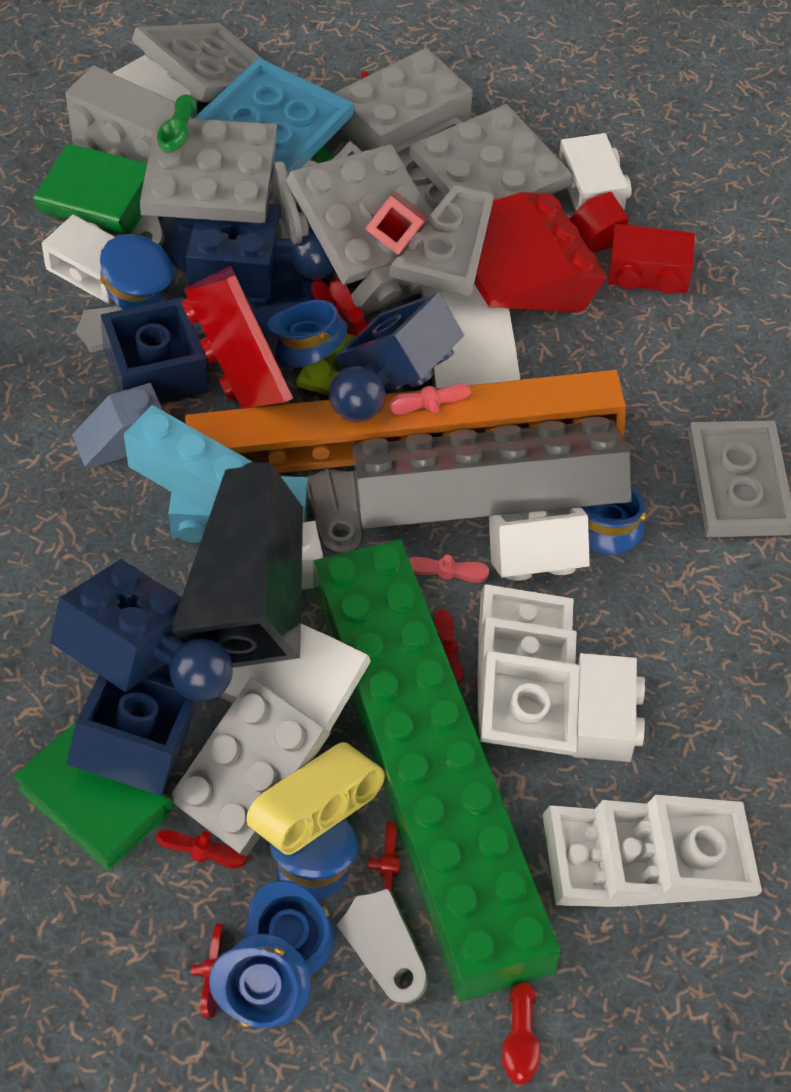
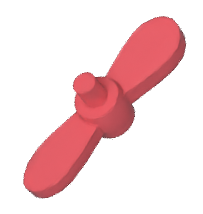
M456 384L438 391L436 388L428 386L423 388L420 393L396 395L391 399L389 406L392 413L397 415L407 414L423 407L436 414L440 411L439 406L441 403L463 400L470 396L472 392L467 384Z
M448 554L444 555L439 561L425 557L409 558L415 575H438L445 580L455 577L471 583H482L489 577L487 565L480 562L456 563L452 556Z

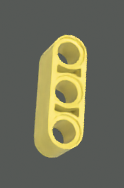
M341 742L258 796L247 813V825L282 853L291 855L371 801L384 783L385 772L380 766L351 745Z

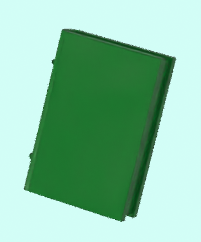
M67 143L34 195L35 206L40 212L57 219L67 220L71 215H75L88 223L96 224L101 230H105L108 233L132 234L143 216L140 210V199L147 163Z
M75 721L13 777L20 785L17 790L102 867L109 871L169 816V813L164 808L172 813L173 801L163 793L159 796L66 765Z

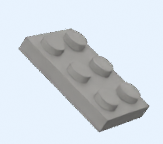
M775 420L691 422L688 436L706 537L791 535V494Z
M251 677L171 793L169 799L239 854L248 856L261 835L247 825V813L252 803L263 792L311 762L331 732L261 682Z

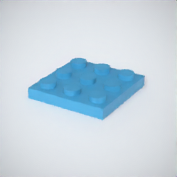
M258 57L194 119L277 124L274 162H284L289 175L291 171L302 168L354 115V103Z

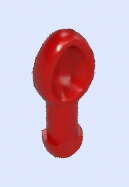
M519 982L513 985L510 990L509 1002H512L511 1032L503 1042L501 1053L502 1064L507 1076L519 1085L528 1083L534 1077L541 1059L540 1044L532 1033L533 1004L536 1002L535 990L526 982Z

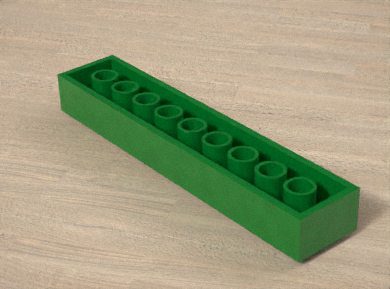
M399 539L313 560L314 592L330 637L367 654L371 660L351 697L374 763L385 772L382 786L397 824L399 835L458 1003L513 987V985L519 982H529L555 974L561 952L402 540Z

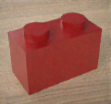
M615 224L610 251L608 284L619 285L625 289L645 288L660 290L667 294L676 292L688 293L694 264L695 233Z

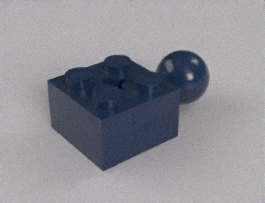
M268 204L265 223L195 219L186 254L188 286L231 266L245 296L252 298H271L278 261L292 262V265L299 274L312 280L325 279L336 271L312 227L308 228V235L303 236L302 242L294 245L291 239H282L281 205Z
M439 292L379 313L335 356L343 368L334 377L329 388L330 404L337 415L346 421L355 423L372 419L382 409L385 394L394 393L403 385L409 384L411 388L425 383L433 375L431 372L432 368L446 361L454 354L452 348L463 338L464 333Z
M183 297L100 314L103 348L118 392L151 383L159 402L207 392V356L200 343V340L207 336L205 333H196L194 325L191 324L182 306L181 301L184 300Z
M122 559L59 597L50 643L125 692L129 691L163 665L168 664L170 666L171 682L175 689L189 700L205 702L213 700L224 693L233 675V664L230 655L219 643L204 638L193 639L183 643L173 633V621L181 596Z
M168 664L160 667L127 692L99 675L75 723L66 765L161 796L189 731L196 701L183 697L175 689L171 682L170 666Z

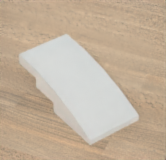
M475 284L473 285L471 296L430 286L422 287V298L437 292L441 294L464 333L463 338L452 348L454 354L446 361L432 368L434 388H446L456 384L475 385L520 380L509 308L488 307Z
M484 585L480 598L477 670L480 742L575 755L577 749L580 665L575 664L577 631L572 630L573 598Z
M301 624L300 658L233 668L232 680L228 688L219 697L233 704L248 680L252 677L330 732L371 660L367 654Z
M655 795L647 804L602 800L595 809L550 805L542 814L556 905L635 906L758 896L762 892L743 802Z

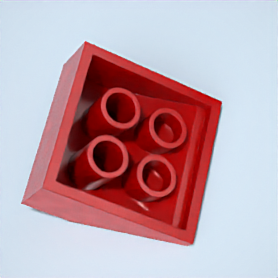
M520 192L493 200L474 281L487 306L562 312L584 311L607 276L598 264L595 254L588 249L579 235L578 228L571 223L561 208L560 201L555 196L545 192L541 194Z
M230 266L185 287V293L188 298L181 301L182 306L191 324L200 322L207 336L201 339L200 343L210 363L218 360L225 376L219 378V382L229 402L237 399L241 409L284 403L293 399L287 382L232 267Z

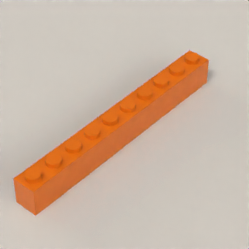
M617 370L468 385L472 392L470 396L457 402L441 403L439 406L440 411L436 414H433L431 410H427L425 407L403 415L392 413L389 403L393 397L406 393H420L421 390L385 394L384 405L380 412L372 419L359 423L346 421L337 415L330 404V400L185 415V421L188 426L248 460L262 463L270 462L278 473L353 466L352 445H361L363 441L372 438H383L388 442L406 440L408 436L414 434H428L432 437L450 436L452 432L463 429L483 433L494 432L495 428L504 425H514L524 429L538 427L540 423L546 421L575 424L582 423V420L588 417H604L608 420H614L622 437H624L626 404Z

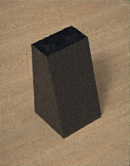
M250 462L243 467L225 470L173 621L172 631L183 643L199 638L213 640L226 649L232 660L233 668L300 658L303 506L270 462Z

